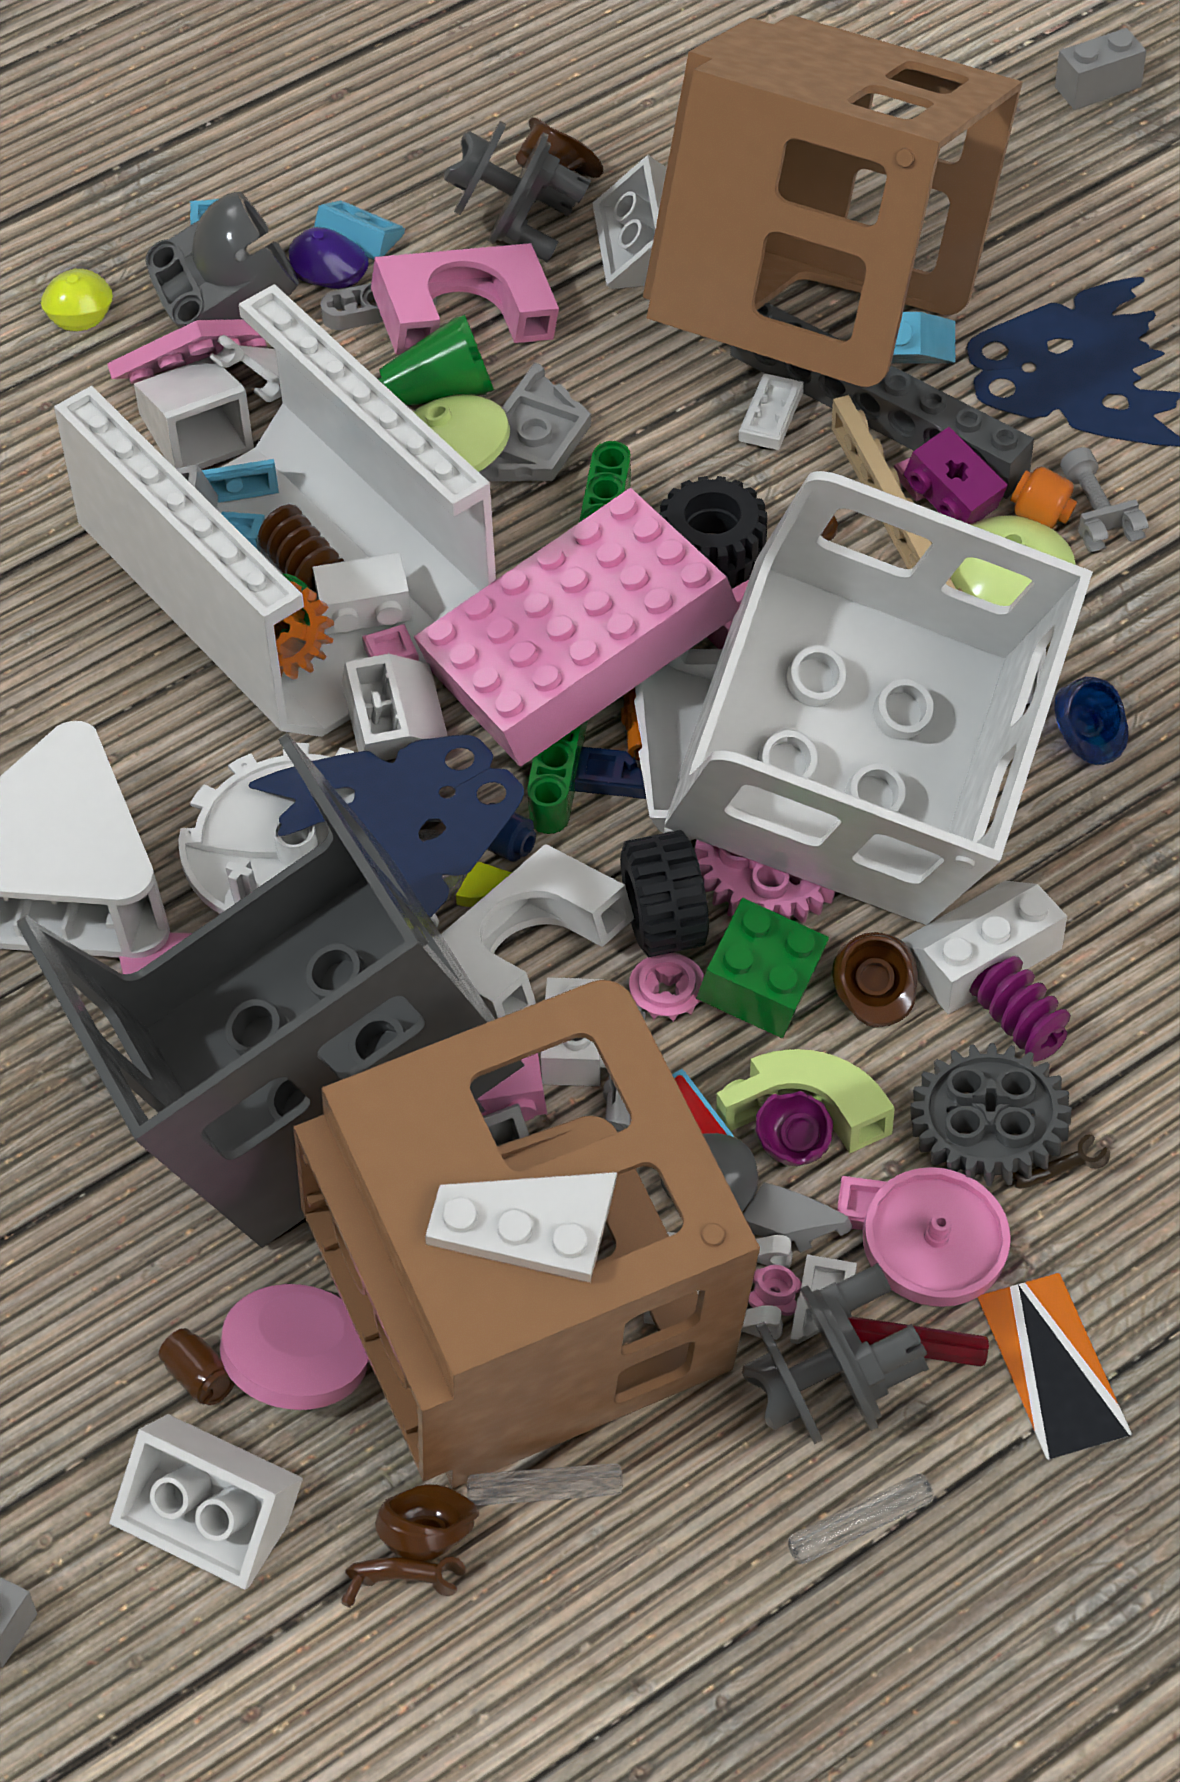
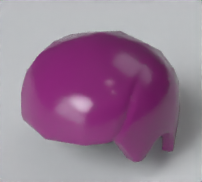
M803 1091L783 1095L773 1094L767 1098L757 1112L755 1132L763 1150L776 1162L787 1166H801L815 1162L827 1152L832 1143L833 1120L822 1102Z

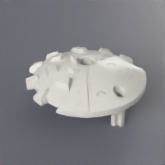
M297 743L311 761L329 757L309 754V743ZM340 747L335 756L354 753V751ZM284 749L283 756L269 758L260 762H256L252 753L235 760L228 765V768L234 773L233 776L223 782L216 790L204 784L190 802L191 806L200 809L201 812L195 828L180 829L178 844L183 871L193 891L205 904L219 914L319 846L328 835L329 829L326 822H321L286 836H278V831L281 827L279 817L296 802L295 799L249 787L250 782L260 777L294 767ZM348 787L336 789L347 804L354 800L355 791Z

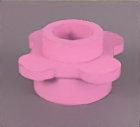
M769 1265L755 1270L753 1278L755 1287L754 1291L750 1292L748 1300L750 1306L753 1308L765 1305L777 1306L781 1310L782 1315H793L797 1302L794 1300L795 1294L801 1289L800 1279L790 1269L781 1265Z

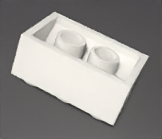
M649 155L643 158L593 202L606 285L611 289L645 286L667 167Z
M1003 881L901 940L909 947L915 958L918 981L949 1015L978 998L972 996L969 989L977 976L988 967L1012 956H1019L1023 962L1022 971L1060 951L1063 946L1067 915L1038 884Z
M167 1414L138 1430L109 1524L245 1590L250 1587L286 1529L303 1478Z

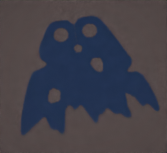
M1144 277L1120 279L1083 290L1074 298V310L1059 303L1046 304L977 334L967 344L970 363L983 370L974 378L975 394L977 399L987 406L1028 418L1046 417L1055 409H1059L1066 417L1069 425L1080 431L1151 445L1180 446V436L1154 417V414L1174 409L1177 406L1176 401L1180 399V393L1139 389L1133 384L1141 379L1133 371L1134 368L1165 354L1163 351L1150 349L1148 343L1139 340L1140 336L1149 330L1148 323L1154 320L1156 316L1155 311L1112 315L1119 305L1136 297L1131 289L1145 281ZM1054 339L1073 340V346L1067 351L1056 354L1048 350L1047 342ZM999 342L1008 348V355L1001 360H991L983 355L982 348L987 343ZM1028 362L1033 363L1036 366V370L1031 373L1025 372L1022 369V365ZM996 379H1007L1014 383L1016 390L1009 397H998L990 392L989 385ZM1108 394L1123 395L1127 398L1129 407L1123 410L1108 408L1103 405L1102 400Z
M453 735L412 742L398 751L394 763L386 762L370 751L342 754L312 761L335 790L348 787L355 791L354 800L348 803V806L392 857L430 918L445 903L449 896V887L442 879V875L459 876L469 873L515 813L524 795V787L507 769L490 768L493 760L491 750L479 738L471 735ZM457 748L468 749L474 755V762L463 770L451 769L445 762L447 754ZM295 766L276 771L249 783L251 789L295 799L296 802L279 817L281 827L278 831V836H286L325 822ZM487 783H499L506 789L505 798L497 804H484L477 798L478 789ZM445 786H451L456 792L450 798H443L440 796L439 791ZM429 819H440L446 826L442 834L436 838L424 842L421 841L418 832L424 823Z

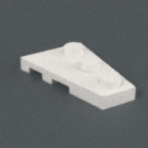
M617 1172L440 1185L425 1236L426 1245L590 1283L616 1184Z

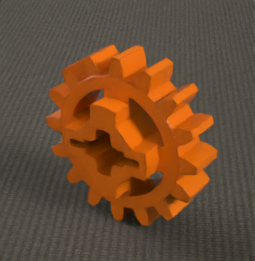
M290 581L303 594V608L306 610L310 620V626H307L304 621L305 612L300 609L274 625L281 677L284 672L287 677L294 680L298 678V668L300 667L309 673L314 671L311 662L314 657L325 660L327 656L320 648L322 644L333 643V638L324 634L325 629L334 625V620L327 616H322L329 607L325 602L316 600L317 593L309 588H305L302 591V586ZM282 629H289L288 633L282 632L280 634Z

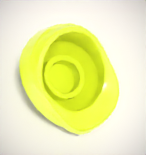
M72 269L59 274L49 283L42 295L41 307L49 319L58 327L69 331H82L95 327L103 320L110 308L113 294L107 282L97 273L86 269Z

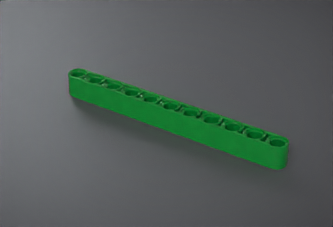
M606 441L595 447L592 453L579 522L631 487L630 450L623 443ZM588 720L533 758L527 787L529 819L533 821L534 829L540 833L555 834L562 831L569 823L575 794L577 767L581 746L583 747Z

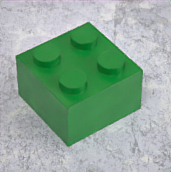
M742 897L705 972L696 999L783 1039L830 937Z

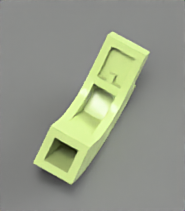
M790 1049L756 1056L750 1059V1078L735 1080L726 1085L722 1091L717 1092L716 1113L730 1131L755 1121L758 1110L769 1096L773 1094H789L797 1091H803L825 1105L833 1120V1130L849 1154L891 1135L893 1131L895 1107L881 1087L859 1067L842 1058L824 1052Z

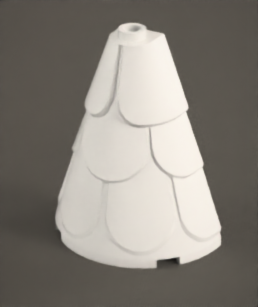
M689 649L635 687L636 698L634 703L642 743L639 758L649 817L662 833L673 831L663 827L678 785L676 783L722 649Z

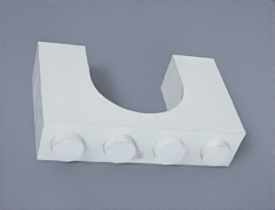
M545 844L441 935L493 1017L498 1019L536 1004L527 973L494 954L497 947L506 938L530 926L551 924L570 929L603 947L634 919V915L624 884Z

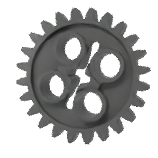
M990 1043L987 1054H980L974 1044L970 1045L969 1056L965 1058L957 1051L952 1050L951 1064L948 1065L936 1059L934 1061V1074L923 1072L921 1074L922 1086H916L913 1089L914 1102L910 1104L913 1137H919V1150L921 1153L931 1151V1164L933 1166L947 1161V1169L956 1172L960 1169L966 1171V1177L975 1179L977 1174L984 1175L987 1186L992 1185L995 1175H1002L1004 1181L1011 1185L1013 1172L1019 1171L1025 1178L1030 1179L1032 1178V1164L1046 1170L1048 1168L1049 1155L1059 1157L1061 1154V1142L1068 1141L1071 1107H1069V1091L1061 1090L1062 1077L1060 1075L1049 1077L1050 1064L1048 1062L1034 1067V1053L1032 1052L1027 1053L1021 1059L1015 1058V1046L1012 1045L1006 1050L1004 1055L997 1053L994 1043Z

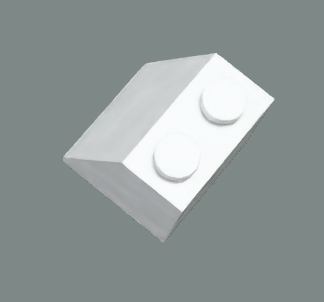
M210 357L134 383L139 414L165 459L174 468L198 464L203 469L247 453L254 448L246 390L225 368L218 365Z

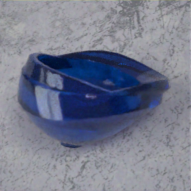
M1082 677L1060 688L1055 697V718L1059 730L1071 750L1082 760L1094 765H1105L1121 757L1127 746L1129 732L1124 705L1114 686L1100 678Z

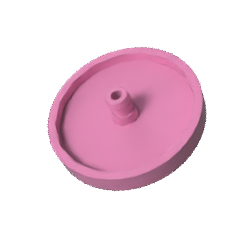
M944 1168L913 1169L890 1179L873 1197L863 1226V1246L870 1266L879 1264L891 1290L910 1301L928 1306L947 1307L960 1305L984 1294L1000 1276L1010 1250L1011 1240L1008 1220L997 1199L976 1180L966 1177L962 1173Z
M298 1284L265 1287L248 1294L231 1308L224 1321L220 1342V1355L227 1374L242 1391L268 1405L292 1410L326 1407L349 1396L360 1385L366 1374L369 1359L342 1299L323 1289Z

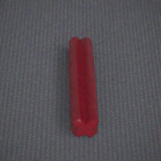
M854 1316L848 1318L862 1343L867 1341L869 1345L906 1328L908 1325ZM914 1326L921 1340L920 1343L924 1346L927 1353L924 1358L974 1366H984L986 1364L989 1349V1339L986 1336Z

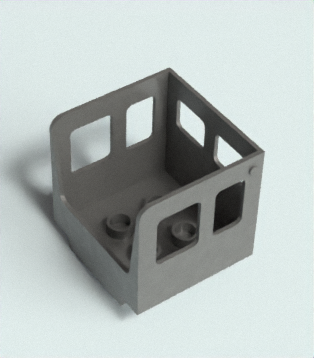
M288 733L278 740L304 780L328 826L329 832L326 839L319 846L137 972L121 974L36 923L30 916L25 915L17 921L21 934L135 1141L261 1248L305 1219L301 1209L294 1126L324 1115L322 1087L495 1020L392 857ZM75 987L104 1013L132 1063L102 1036ZM522 1060L481 1075L472 1081L470 1091L481 1114L485 1112V1109L478 1098L524 1067L525 1065ZM132 1090L155 1109L158 1114L148 1119Z

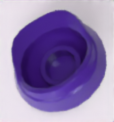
M312 227L304 230L293 239L289 247V261L297 278L310 284L331 289L349 288L357 284L368 269L369 260L362 248L346 236L326 227Z

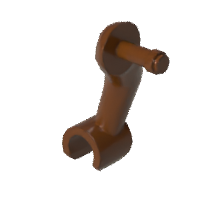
M404 1557L380 1558L353 1563L345 1570V1573L352 1579V1582L346 1594L343 1595L341 1603L346 1607L353 1606L361 1585L373 1586L380 1581L396 1579L433 1583L434 1589L439 1594L448 1597L456 1593L457 1587L444 1580L442 1572L452 1571L458 1576H463L466 1568L464 1563L456 1557H446L439 1564Z

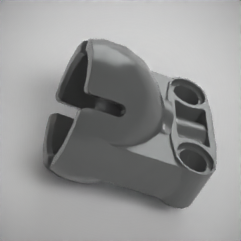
M234 192L221 197L207 208L200 217V220L172 238L155 243L147 252L145 260L151 281L163 307L179 329L196 320L242 319L240 317L239 303L273 284L287 296H290L299 284L296 273L278 242L273 241L255 254L247 252L248 245L267 234L269 227L254 205L242 192Z

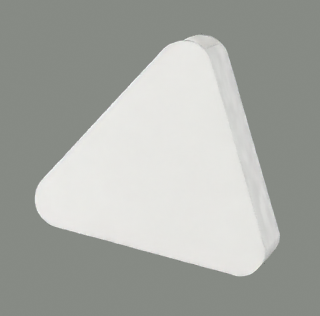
M82 721L62 723L55 727L0 776V949L31 951L17 925V921L20 918L28 915L36 923L89 955L130 958L147 957L159 951L166 944L170 934L169 923L153 867L96 729L91 724Z

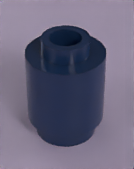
M514 813L487 850L511 862L527 856L536 842L533 821L518 813Z

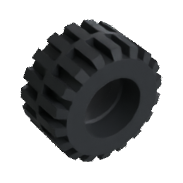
M707 476L698 477L697 482L687 480L681 483V489L673 488L668 493V499H663L659 514L728 578L731 589L736 587L737 582L743 583L749 580L755 561L767 542V512L765 511V503L762 498H757V492L751 487L744 489L743 482L738 480L729 482L726 481V477L717 476L716 479H708Z
M682 830L625 841L620 857L622 883L626 887L634 919L631 921L633 932L639 947L645 955L653 957L705 946L709 933V914L705 887L695 850Z

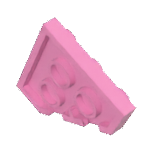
M243 319L196 320L107 363L112 379H130V383L134 384L154 377V374L176 369L210 357L212 353L215 355L219 354L224 346L217 342L221 335H226L241 346L266 348V340Z

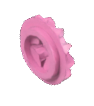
M668 953L647 957L636 965L632 971L629 980V992L636 1005L641 1007V1010L644 1009L649 1012L653 1020L658 1016H669L674 1022L679 1014L688 1013L692 1015L695 1006L702 1002L696 999L704 974L693 960L680 954ZM659 982H663L667 986L675 983L676 995H672L668 991L659 994Z

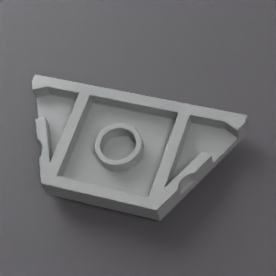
M534 362L502 407L510 425L508 442L501 454L479 473L487 481H553L591 427V413L580 402L571 399L569 392L560 383L554 385L545 377V369L540 364Z

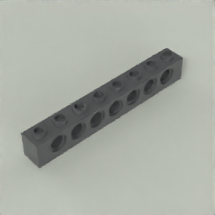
M765 303L764 306L757 310L765 317L838 339L770 303ZM730 345V356L763 373L804 382L803 394L830 408H833V399L849 395L856 409H861L864 412L869 428L913 451L947 427H950L1008 485L1003 495L1006 499L1014 492L1025 471H1030L1033 437L893 366H890L886 377L876 385L861 387Z

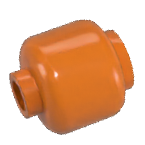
M1042 466L1036 468L1032 473L1028 470L1025 471L1010 501L1016 503L1015 514L1017 516L1034 520L1052 529L1058 521L1066 525L1078 503L1071 498L1074 491L1073 483Z

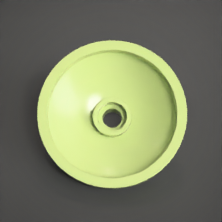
M475 395L447 396L431 401L413 411L478 472L490 465L501 454L510 436V425L505 411L497 403L487 398Z
M995 516L970 524L1075 564L1073 552L1064 538L1052 528L1034 520L1020 516ZM972 557L966 558L951 576V581L956 589H961L967 594L1000 606L1011 605L1032 582L1031 579L1024 575Z

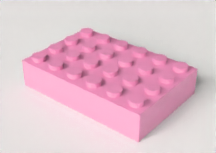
M630 487L415 635L414 638L426 662L430 664L431 672L521 767L732 620L739 607L728 578Z

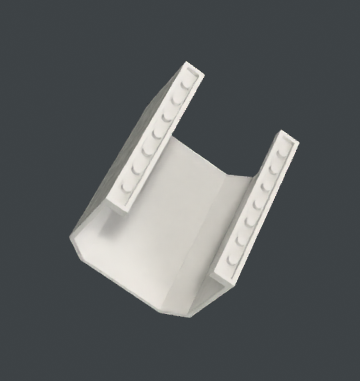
M273 284L239 303L240 317L276 350L282 405L257 446L222 467L274 459L279 493L221 502L217 504L216 509L92 385L55 405L54 409L78 523L280 731L323 737L350 720L342 686V677L345 661L368 657L363 646L362 636L405 624L419 655V661L427 663L414 636L496 580L490 482L282 290ZM293 504L297 505L302 511V515H305L310 520L311 525L316 527L321 536L330 543V547H333L339 554V558H342L344 561L400 552L409 590L412 621L352 630L345 633L328 634L329 637L333 638V643L322 644L320 650L327 657L325 660L316 657L311 660L314 668L313 672L309 673L300 667L298 668L297 679L293 680L287 677L284 672L281 677L274 625L304 607L303 594L281 574L283 572L270 559L268 554L262 548L259 552L221 514L222 512L264 514L266 518L280 506Z

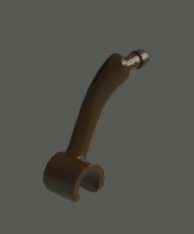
M1092 1134L1085 1135L1078 1143V1151L1048 1162L1046 1170L1038 1166L1033 1168L1032 1178H1025L1019 1171L1013 1172V1180L1016 1181L1015 1188H1029L1085 1164L1094 1169L1104 1167L1110 1159V1150L1108 1147H1105L1096 1157L1086 1156V1152L1094 1143L1095 1137Z

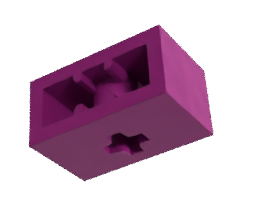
M947 427L913 451L903 474L911 488L915 492L922 494L937 509L938 513L967 524L982 520L997 509L1008 486L950 427Z

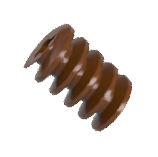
M287 504L275 509L265 518L259 529V546L277 564V567L283 574L296 576L315 593L313 567L344 562L342 558H339L336 550L330 547V543L321 536L316 527L311 525L310 520L305 515H302V511L297 505Z

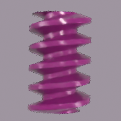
M1012 956L988 967L980 973L973 981L969 992L972 996L978 997L980 1005L984 1009L989 1010V1014L995 1022L1001 1023V1028L1009 1036H1013V1041L1018 1048L1025 1050V1055L1029 1052L1034 1053L1033 1062H1038L1053 1055L1063 1045L1068 1035L1065 1026L1068 1024L1071 1015L1066 1009L1055 1011L1059 1004L1055 996L1043 998L1047 991L1045 985L1041 982L1032 984L1035 978L1034 973L1030 969L1021 971L1023 966L1022 960L1019 956Z

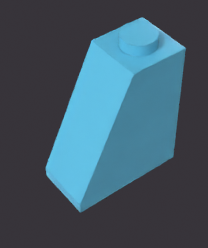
M903 312L891 364L955 363V320L924 312Z

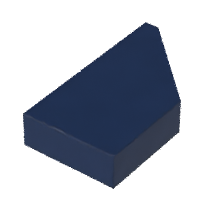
M581 746L575 778V792L646 799L642 771L637 767V762L627 751Z

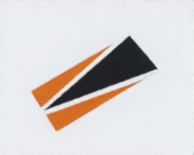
M1060 1273L977 1297L1047 1460L1131 1436L1132 1433Z

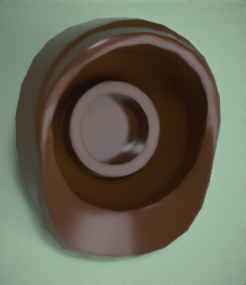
M870 932L853 938L837 952L832 968L833 982L842 1002L859 1021L867 1026L884 1027L898 1023L909 1015L915 1004L918 970L912 951L905 942L889 934Z
M425 1484L386 1499L378 1511L375 1528L383 1543L397 1556L427 1562L442 1556L473 1530L475 1519L479 1516V1510L471 1500L448 1487L438 1484Z

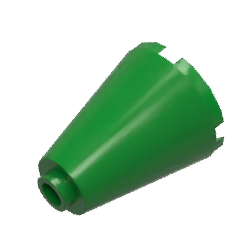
M465 314L454 317L379 369L381 378H378V380L406 406L427 404L447 396H481L494 391Z

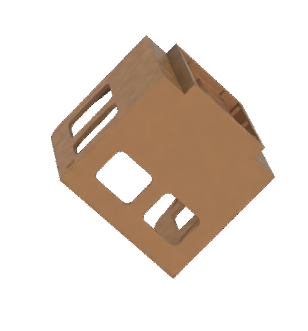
M789 15L775 24L749 18L688 52L643 292V298L650 300L647 319L857 386L870 387L876 385L886 377L890 370L904 305L942 315H953L964 309L971 299L1023 81L794 15ZM874 94H880L927 109L913 119H902L871 110ZM967 130L961 158L956 162L939 159L940 149ZM861 169H868L887 175L878 219L872 225L847 219L856 175ZM934 189L947 195L950 206L936 266L933 271L925 272L915 269L913 266L930 191ZM802 279L813 280L861 293L852 336L849 340L845 341L765 317L757 310L794 282Z
M609 980L589 982L322 1087L324 1115L294 1126L301 1209L423 1482L446 1473L450 1485L454 1489L733 1370L760 1246L632 995L622 985ZM586 1038L592 1041L630 1114V1125L626 1129L617 1132L610 1122L601 1117L583 1116L497 1146L470 1091L472 1081L481 1075L572 1039ZM642 1166L651 1167L661 1176L683 1221L681 1230L676 1234L668 1235L636 1168ZM617 1172L616 1184L606 1219V1225L615 1242L616 1249L610 1256L596 1261L590 1283L426 1245L425 1236L440 1185ZM649 1311L658 1331L629 1344L622 1345L626 1323L634 1317Z

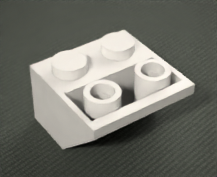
M393 654L345 661L342 686L358 752L370 751L385 761L396 759L398 751L412 742L448 736L429 663Z

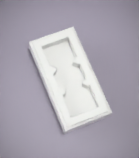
M763 373L739 429V441L779 450L803 394L804 382Z

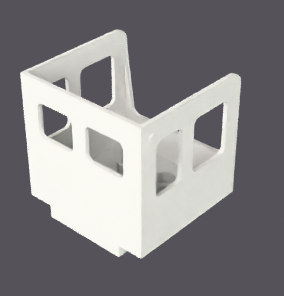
M825 471L810 473L755 561L741 605L730 626L676 783L678 785L663 827L673 831L682 830L686 836L924 925L929 924L1001 861L1093 571L842 475ZM838 509H850L924 537L931 541L932 544L912 569H903L828 541L821 534ZM970 557L987 561L1032 580L1009 606L993 604L946 584L961 563ZM1050 643L1033 699L1024 714L1042 655ZM1013 759L993 823L985 834L1008 764Z

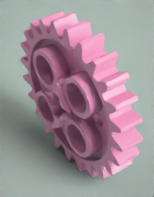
M696 841L695 853L699 862L705 892L714 891L712 901L714 906L728 902L727 915L730 917L734 915L743 897L790 919V916L794 915L801 923H805L809 910L820 915L824 902L831 904L834 900L836 891L708 843Z

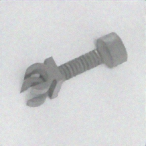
M1081 447L1067 453L1061 460L1060 467L1068 480L1074 484H1080L1094 509L1093 511L1082 513L1080 516L1078 533L1083 537L1087 550L1094 552L1107 548L1102 541L1109 539L1107 530L1123 526L1125 536L1130 542L1146 538L1142 529L1149 528L1143 511L1139 510V504L1136 499L1111 506L1095 477L1099 467L1091 450Z

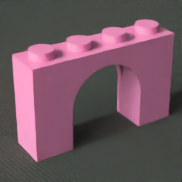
M531 243L381 256L374 259L371 290L396 355L402 354L439 328L440 317L432 299L450 292L476 294L495 304L503 314L514 343L554 339L559 307Z

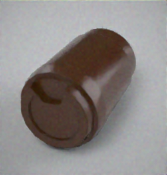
M182 1328L173 1332L162 1343L158 1354L159 1359L164 1363L167 1371L194 1400L203 1405H215L232 1391L235 1383L227 1374L221 1360V1355L200 1336L193 1334L187 1328Z

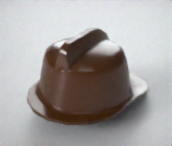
M532 117L529 120L531 132L516 156L517 163L521 167H524L534 146L544 132L549 135L547 141L551 143L548 153L560 159L559 164L591 178H599L604 173L603 165L599 158L582 142L551 128L538 118Z

